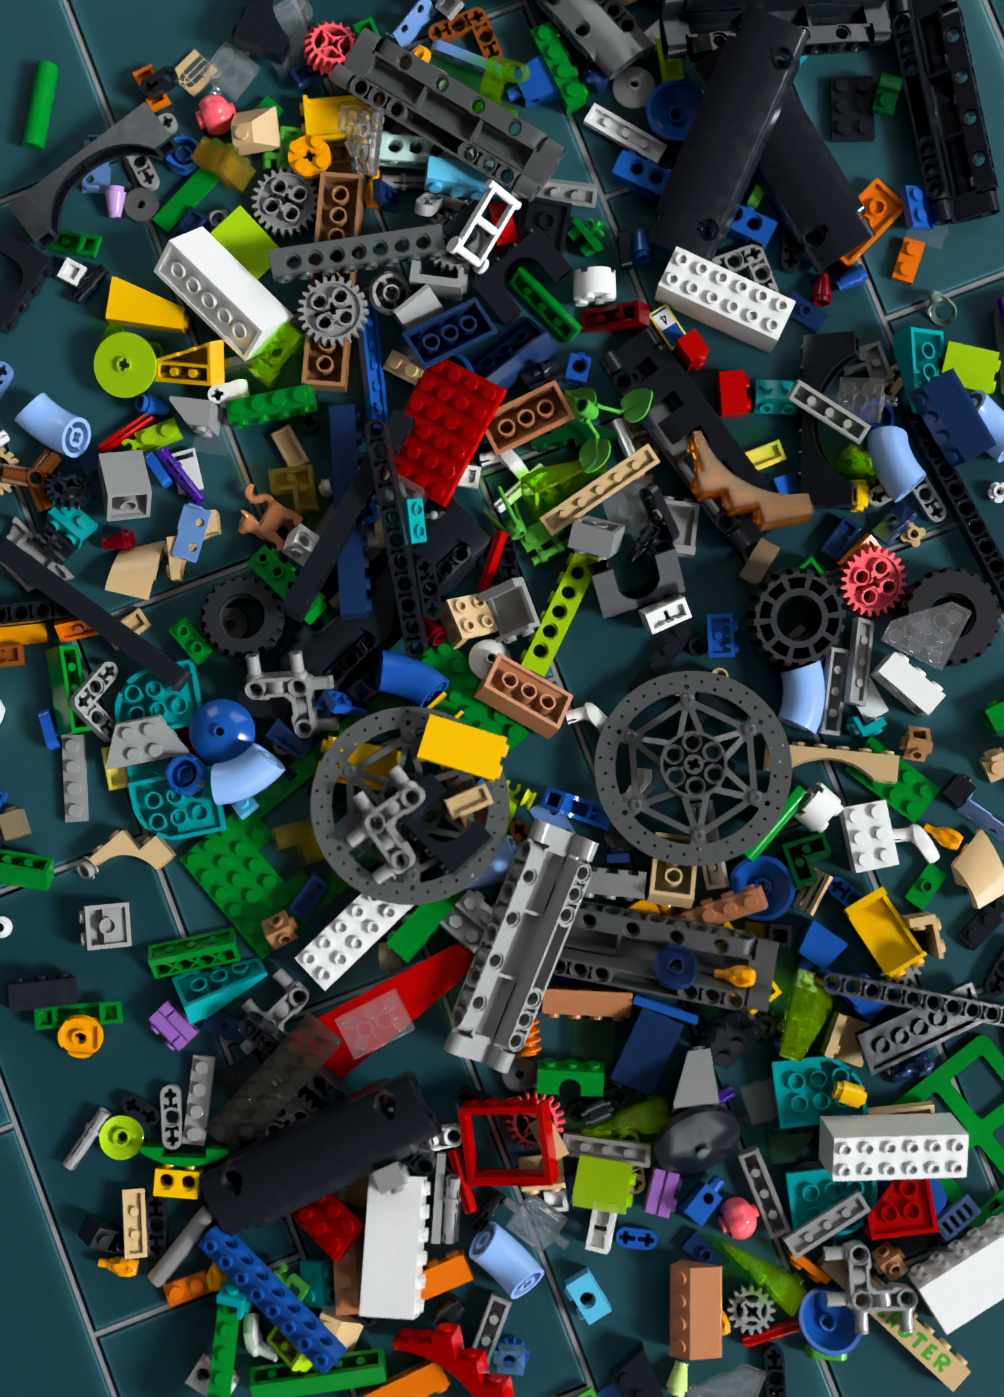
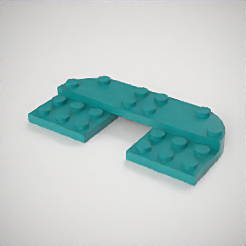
M192 659L176 662L193 674L180 692L148 669H143L132 675L117 695L115 702L116 723L160 714L167 722V725L173 730L189 727L193 715L203 705L195 662ZM171 757L126 766L133 811L140 824L151 833L164 839L181 840L227 830L223 805H216L212 795V766L206 767V785L194 795H180L170 790L165 770L171 761Z
M813 1054V1056L801 1057L798 1060L783 1059L771 1061L780 1129L819 1125L820 1116L868 1115L866 1102L864 1105H860L859 1108L839 1103L836 1099L832 1098V1090L836 1081L841 1082L844 1080L863 1086L857 1074L841 1060L834 1057L831 1059L823 1054ZM824 1167L785 1172L792 1231L857 1189L870 1209L877 1202V1180L832 1181ZM868 1213L831 1237L846 1235L864 1225L863 1222L867 1219Z

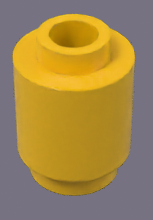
M850 480L858 486L857 508H850V511L863 512L864 508H868L869 486H867V481Z
M844 1080L841 1082L836 1081L832 1090V1098L836 1099L839 1103L859 1108L860 1105L865 1104L867 1092H864L863 1086Z

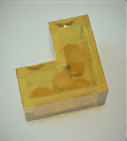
M203 136L190 157L202 170L217 175L229 188L242 193L256 172L250 166L251 162L238 153L239 149L231 143L225 145L215 137L210 139Z
M311 464L268 470L270 489L274 496L293 493L295 510L298 514L319 511L315 471Z
M311 818L270 830L276 851L297 845L303 866L326 860L316 840Z

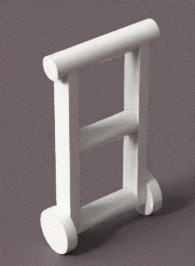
M492 179L486 182V187L488 188L459 237L451 238L446 247L449 253L454 254L457 252L473 264L474 271L477 274L484 273L488 268V254L514 210L520 209L522 205L521 202ZM494 193L508 203L496 226L481 216ZM476 223L490 234L478 256H475L463 247Z

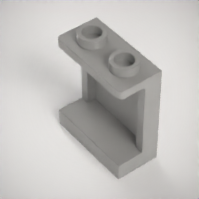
M412 260L409 277L411 294H415L426 284H428L435 296L440 298L462 300L463 294H467L468 274H464V267H459L458 278L456 279L424 275L421 261Z
M663 496L680 533L679 538L672 542L676 548L677 556L693 558L696 549L695 540L700 504L696 503L694 499L675 501L674 497ZM656 509L658 515L662 518V514ZM658 535L653 543L661 541Z
M523 577L512 578L478 594L480 602H488L498 627L500 636L495 638L496 643L502 641L505 644L512 643L517 640L516 636L521 634L522 637L535 633V628L541 626Z

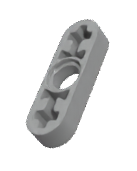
M168 1084L160 1092L162 1142L167 1149L174 1150L183 1141L182 1091L178 1085ZM170 1089H172V1092L176 1093V1096H174L172 1099V1103H177V1106H169L166 1108V1105L170 1104V1096H166V1093ZM173 1110L178 1114L176 1122L172 1123L167 1120L166 1114L168 1111ZM178 1125L179 1129H174V1136L178 1137L179 1140L172 1144V1141L168 1140V1137L172 1135V1128L167 1130V1127Z

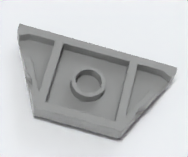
M18 517L13 519L12 529L6 538L63 580L67 581L75 577L64 565L58 563L32 540L35 535ZM0 561L28 592L39 590Z
M160 714L117 722L106 763V770L189 754L190 749L177 737V733L167 725V722Z

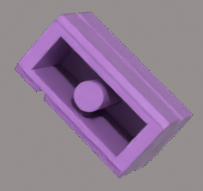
M171 999L148 1019L151 1022L150 1028L158 1035L161 1033L166 1038V1045L171 1050L176 1049L178 1052L200 1032L194 1023L190 1025L187 1016Z
M652 1164L642 1204L644 1212L669 1218L670 1212H675L677 1199H674L676 1190L680 1191L682 1185V1178L679 1177V1173L668 1172L660 1165Z

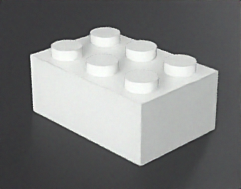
M893 652L886 655L869 675L917 717L928 716L946 696L942 692L943 688L938 683L930 682L925 678L926 673L919 667L914 668L908 663L909 659L903 653Z
M886 799L843 807L839 816L851 872L859 873L899 865Z

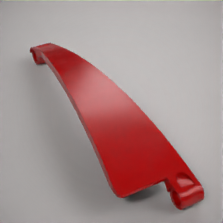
M456 942L400 974L300 1026L292 1033V1037L301 1047L340 1078H343L467 976L476 951L472 954L459 942ZM316 1077L319 1082H325L323 1078Z

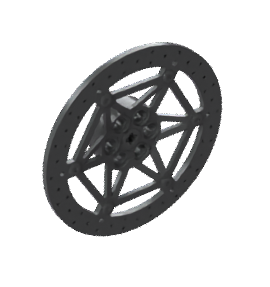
M673 672L656 677L640 685L630 692L612 711L604 724L596 747V788L600 802L609 820L616 830L638 850L655 859L674 865H713L730 860L748 851L777 822L786 804L791 786L792 759L786 734L775 713L764 700L745 685L726 676L711 672ZM684 686H689V689H684ZM695 693H706L723 698L743 710L750 717V720L743 724L695 701ZM679 694L680 702L636 731L628 728L632 720L647 706L664 697ZM695 710L710 715L735 727L737 730L712 737L703 732ZM678 711H681L677 736L671 740L643 736ZM688 713L696 731L684 732ZM759 720H761V721L763 722L762 725H759V724H758V721H759ZM618 730L622 731L620 735L616 733ZM758 733H761L764 738L770 759V779L767 793L757 790L753 737ZM739 737L725 753L719 742ZM693 738L697 741L698 746L690 749L685 744L686 740ZM744 742L747 744L749 787L727 768V760ZM619 743L629 746L632 799L626 803L623 802L615 773ZM642 743L665 746L661 757H658ZM714 748L717 750L718 756L714 759L708 758L706 750ZM636 749L660 767V772L641 794L638 789ZM676 751L680 758L676 761H670L667 758V753ZM688 762H698L697 766L700 767L699 769L694 768L693 771L689 769L690 765H687ZM710 770H716L720 778L712 781L708 778L707 773ZM671 773H678L681 776V781L679 783H672L668 777ZM727 776L743 792L722 788L721 784L724 778ZM663 781L668 791L646 799L657 784ZM697 782L701 786V791L699 793H692L689 790V785ZM716 793L742 799V802L710 824L704 825L710 795ZM673 796H678L682 800L690 826L681 824L648 806ZM700 799L702 804L698 823H696L689 801ZM766 801H768V802L770 803L769 806H766V805H765V802H766ZM750 804L758 808L754 817L736 833L716 842H706V834ZM627 811V815H623L622 812ZM640 812L645 813L690 835L691 843L689 845L663 839L643 827L634 817ZM701 847L702 850L698 852L696 848Z
M396 707L376 712L357 721L347 728L329 747L321 760L313 781L310 804L311 821L316 840L325 859L333 870L350 886L369 897L383 902L398 905L428 904L448 898L462 891L481 876L492 863L507 830L509 792L502 770L500 778H495L493 783L483 778L494 802L488 806L485 829L493 836L494 840L466 866V869L461 870L455 877L450 873L431 881L420 882V873L439 862L434 857L419 864L423 847L420 841L416 844L414 852L415 863L403 872L404 883L385 880V885H382V883L378 884L373 878L372 873L361 867L349 855L351 850L357 848L383 863H387V859L382 853L364 844L365 841L372 840L370 836L355 847H352L346 836L356 830L354 828V800L352 799L354 797V784H357L377 804V807L387 801L384 798V794L387 791H394L397 794L399 787L392 778L364 772L362 769L398 747H402L398 765L404 769L409 749L416 772L405 774L418 785L426 776L423 774L420 761L416 760L418 755L416 747H420L422 742L421 739L416 737V730L426 729L430 714L467 725L458 718L434 709ZM410 721L411 725L407 726L406 722ZM400 729L401 738L355 766L347 762L352 753L369 739L388 731ZM337 763L340 764V767H339V768H336V767H335V765H336ZM451 770L434 776L439 782L455 776L459 777L448 787L447 793L428 811L435 815L434 822H424L425 831L428 835L431 833L457 839L474 823L473 813L466 815L467 826L465 827L458 820L453 821L450 813L443 808L444 800L463 781L466 783V790L473 787L472 777L474 775ZM338 776L347 780L348 834L342 838H339L332 815V796ZM360 778L383 784L380 793L376 795ZM374 817L373 822H374L376 819H379V821H380V823H381V825H382L381 819H380L379 817ZM444 817L460 833L437 828L440 819ZM396 823V830L403 840L413 841L404 831L405 825L400 827ZM337 846H341L342 850L338 851L336 849ZM402 854L404 865H407L408 858ZM410 886H414L415 890L411 891Z

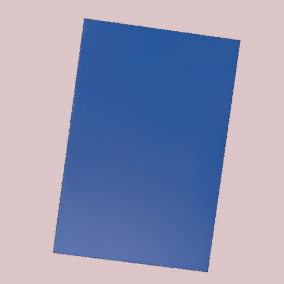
M632 991L633 1004L697 1025L699 1017L693 1010Z

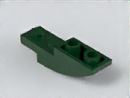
M564 423L550 430V434L531 439L530 447L531 451L536 450L539 453L548 451L549 447L557 446L558 448L568 447L573 442L575 450H580L587 440L595 439V435L587 424ZM593 425L600 439L609 440L611 446L614 445V442H617L618 434L616 432Z

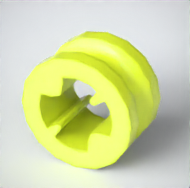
M527 788L519 806L522 807L524 805L529 810L537 793H531L530 789Z

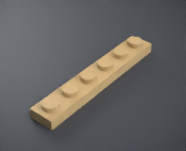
M647 443L541 516L540 520L550 535L553 536L651 469L660 460Z

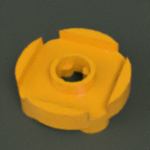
M306 135L290 143L288 161L291 170L295 174L297 173L304 179L312 180L319 178L321 171L326 172V169L331 164V153L327 143L320 136ZM308 153L315 155L312 157L313 161L311 162L308 159H304Z
M81 1014L67 1017L58 1032L60 1046L62 1048L64 1046L68 1050V1054L76 1058H87L93 1055L101 1047L104 1039L99 1019ZM83 1033L86 1037L80 1040V1037L76 1036V1034Z

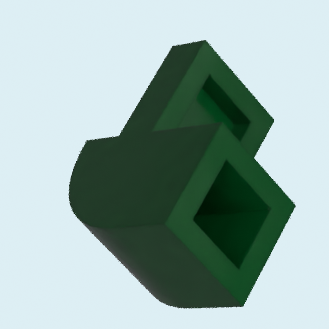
M883 72L880 73L874 90V101L870 113L889 118L892 117L901 89L902 77Z

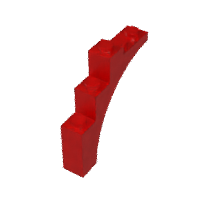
M439 1323L435 1331L430 1329L414 1330L404 1328L399 1331L392 1341L394 1350L411 1352L442 1366L454 1375L470 1391L473 1397H514L511 1376L499 1373L490 1374L485 1350L464 1348L459 1324Z

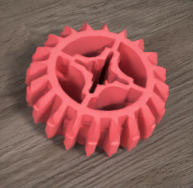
M325 20L322 25L316 23L314 28L310 27L308 33L304 36L302 48L307 64L313 65V71L320 70L321 76L324 73H328L330 78L332 70L338 63L344 65L357 40L354 32L350 33V27L343 28L342 22L339 25H336L334 20L331 24H328ZM320 42V48L317 49L315 45ZM346 49L348 53L343 56L342 52Z
M534 1090V1097L546 1100V1094H541V1097H538V1094H536L537 1090ZM528 1091L525 1092L526 1099H523L521 1095L517 1096L520 1100L532 1098ZM551 1095L548 1099L550 1111L554 1117L553 1124L558 1132H563L564 1128L558 1124H564L565 1119L558 1117L562 1116L564 1111L556 1110L560 1106L559 1102L551 1104L554 1100V1096ZM509 1114L512 1117H507L505 1122L512 1125L507 1127V1131H515L510 1135V1138L513 1140L519 1137L516 1142L518 1146L524 1141L525 1150H528L531 1144L533 1145V1151H537V1145L539 1144L535 1137H529L532 1131L528 1126V1123L531 1122L529 1117L535 1119L537 1114H521L527 1121L523 1132L517 1125L518 1114Z

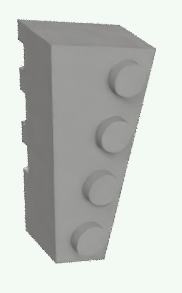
M562 864V866H561V869H560L559 874H558V876H557V879H556V881H555V885H556V883H557V880H558V878H559V875H560V873H561V870H562L564 864ZM590 866L592 875L583 897L594 898V894L603 895V899L616 900V896L624 897L626 901H637L638 898L645 899L647 872Z

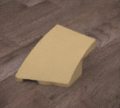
M159 541L134 547L130 550L119 551L111 567L105 591L149 601L153 580H156L160 561L163 560L164 543L167 542Z
M978 828L975 830V837L970 844L964 845L960 855L952 862L951 868L955 883L968 888L972 906L980 909L1004 894V867L991 841L983 829Z

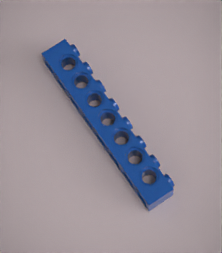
M622 149L611 172L610 180L659 202L672 169H663L653 160L648 159L646 161L640 158L637 153ZM639 169L642 173L635 175L631 170ZM658 178L661 180V183L654 184L650 179ZM740 205L736 213L738 220H733L727 235L748 245L758 244L765 250L778 222L774 221V218L770 215H761L755 212L751 206ZM754 223L757 225V229L752 230L747 224Z
M220 1224L210 1229L199 1242L198 1246L323 1375L348 1350L237 1235L228 1236Z

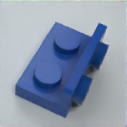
M733 613L707 614L708 658H735V653H739V642L734 640V631H738V620L733 618Z
M324 689L315 703L317 709L330 711L334 714L348 715L352 718H365L369 713L364 704L360 707L350 694Z

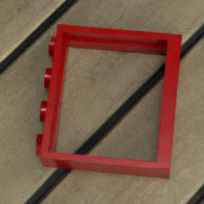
M513 1097L507 1100L489 1098L486 1101H478V1099L473 1098L472 1100L465 1101L458 1108L468 1186H553L559 1178L549 1099L541 1100L532 1097L528 1100H520L518 1097ZM537 1114L544 1169H478L471 1115Z

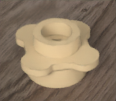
M911 522L900 535V539L902 542L911 544L912 547H918L920 539L926 534V531L922 527H916Z

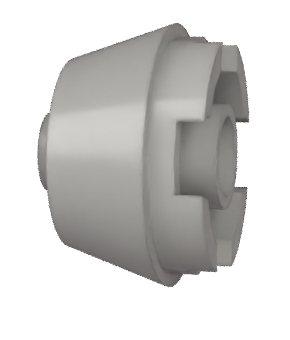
M393 271L378 274L372 280L369 287L371 304L378 312L385 315H394L393 311L411 297V288L408 281L401 274Z

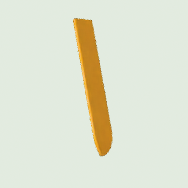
M46 623L0 628V646L16 643L27 645L48 642Z

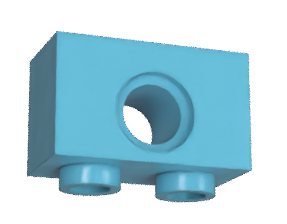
M588 1267L565 1280L566 1288L564 1292L570 1302L575 1301L578 1306L576 1312L582 1321L586 1319L590 1325L612 1311L611 1304ZM583 1293H590L592 1295L589 1301H583L580 1297Z

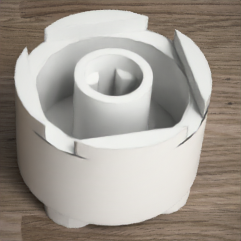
M593 266L587 267V272L581 273V269H577L572 273L573 300L576 306L583 307L588 304H596V307H606L609 301L616 299L615 270L611 272L609 267Z
M822 782L815 783L818 786L813 790L810 787L806 790L809 797L793 816L810 832L818 831L821 833L828 827V821L832 816H837L842 811L843 806L841 805V799Z

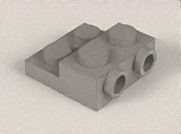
M469 889L455 904L450 913L440 922L439 926L470 953L474 954L478 949L495 905L489 906L484 902L485 897L478 890L473 892Z
M129 902L82 906V911H78L79 924H83L84 933H80V945L85 946V950L132 946Z

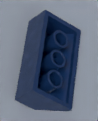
M474 297L402 332L399 345L410 363L425 370L497 334L498 331L477 298Z
M526 317L469 362L475 374L507 390L517 384L520 380V374L536 368L537 362L548 360L557 349L548 333L529 317Z
M954 368L923 381L908 392L951 468L973 459L996 445L995 440Z

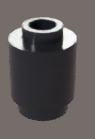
M604 1097L585 1105L584 1109L580 1110L587 1127L591 1125L596 1126L613 1118L612 1112L615 1111L609 1099L605 1101Z
M458 1296L450 1297L434 1309L435 1315L433 1319L437 1325L445 1322L454 1324L464 1316L463 1313L467 1309Z

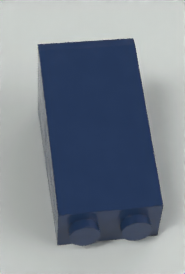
M638 1006L610 1071L609 1077L613 1080L612 1083L621 1088H624L625 1085L633 1088L632 1092L644 1097L645 1094L651 1096L684 1027L681 1020Z

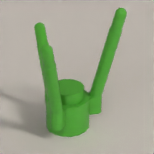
M498 486L499 494L511 517L505 523L506 529L487 510H483V513L499 530L507 533V538L511 537L512 540H517L527 533V528L523 523L517 503H512L515 511L514 514L501 486Z

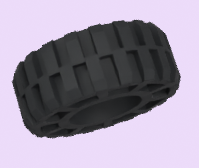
M781 568L774 573L766 574L761 582H757L752 587L754 591L752 595L747 596L745 601L748 603L747 610L743 609V617H746V623L743 626L744 631L749 634L748 641L752 646L756 647V651L761 656L784 666L804 667L805 664L818 662L821 656H828L831 653L830 648L837 646L840 641L838 638L839 633L844 631L845 625H842V619L846 617V612L841 607L843 603L842 596L836 593V586L832 582H828L827 577L810 569ZM793 596L803 598L807 602L811 613L807 629L795 638L783 635L777 624V613L780 606L786 599Z
M945 567L940 570H933L918 578L907 588L906 594L902 596L900 601L901 607L897 611V618L900 619V625L897 626L899 633L902 632L905 638L902 640L905 646L909 645L912 649L911 653L916 657L920 656L923 658V662L936 664L939 667L959 666L982 656L987 651L986 649L992 646L996 640L994 636L995 633L999 632L1001 625L998 623V618L1001 617V609H997L996 603L999 602L997 596H993L990 592L992 587L987 582L983 583L980 581L981 577L976 573L969 574L967 569L963 568L953 569L952 567ZM949 597L955 599L963 606L966 612L967 624L965 630L957 637L947 638L942 636L934 629L931 623V607L940 598Z

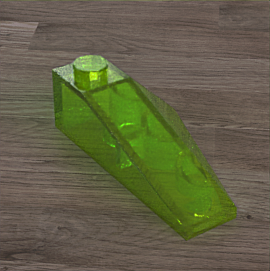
M847 440L843 444L832 467L856 480H866L867 485L871 487L877 478L868 451L862 448V444L858 445L852 440L851 442Z
M575 460L539 468L521 477V493L533 520L536 523L541 521L540 517L563 502L566 496L596 475L604 474L607 471V461L601 468L591 473H585L580 461Z
M798 968L790 983L779 1056L798 1062L802 1061L829 1016L834 994L815 986L813 981L815 973Z
M660 1094L648 1095V1099H642L613 1112V1118L596 1126L591 1125L587 1127L585 1125L580 1127L581 1136L610 1135L615 1130L616 1133L621 1135H628L634 1132V1130L641 1131V1134L658 1133L663 1125L669 1121L667 1101Z
M723 1239L721 1243L729 1254L745 1270L749 1269V1273L759 1285H765L770 1296L793 1317L807 1292L803 1286L805 1281L796 1272L792 1275L787 1269Z

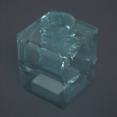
M499 1343L498 1351L494 1350L493 1365H497V1373L524 1376L526 1346ZM506 1355H512L515 1360L512 1363H506L503 1358Z

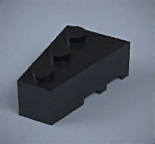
M70 973L57 974V978H48V975L35 976L34 980L14 978L12 981L6 982L9 1012L78 1004L76 977L71 976Z
M642 1341L609 1370L611 1381L625 1397H665Z

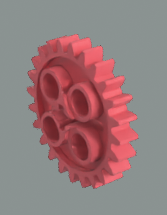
M874 545L872 549L870 546H865V552L858 548V555L851 553L850 558L852 560H844L847 567L839 569L844 573L843 576L837 577V579L842 581V584L838 585L837 588L844 590L839 595L846 598L843 603L850 605V610H857L856 613L862 615L864 613L870 617L872 613L875 616H879L880 611L887 613V606L894 609L893 601H901L898 594H905L901 590V586L907 585V583L902 582V578L907 577V574L901 573L905 566L898 565L901 558H894L895 552H888L887 548L882 547L880 549L879 546ZM880 562V569L876 572L875 566ZM859 571H861L862 576L860 580L857 581L856 575ZM887 581L888 588L884 591L883 585ZM869 591L868 599L864 600L865 592Z

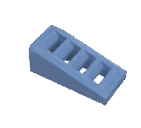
M966 1194L936 1215L938 1231L946 1241H949L981 1214L982 1211L971 1197ZM965 1203L972 1210L970 1214L963 1207ZM959 1209L965 1218L961 1219L956 1211ZM952 1215L957 1223L954 1224L949 1217ZM945 1221L950 1228L946 1229L942 1223Z

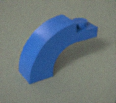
M547 786L540 807L608 831L611 830L612 823L602 805Z

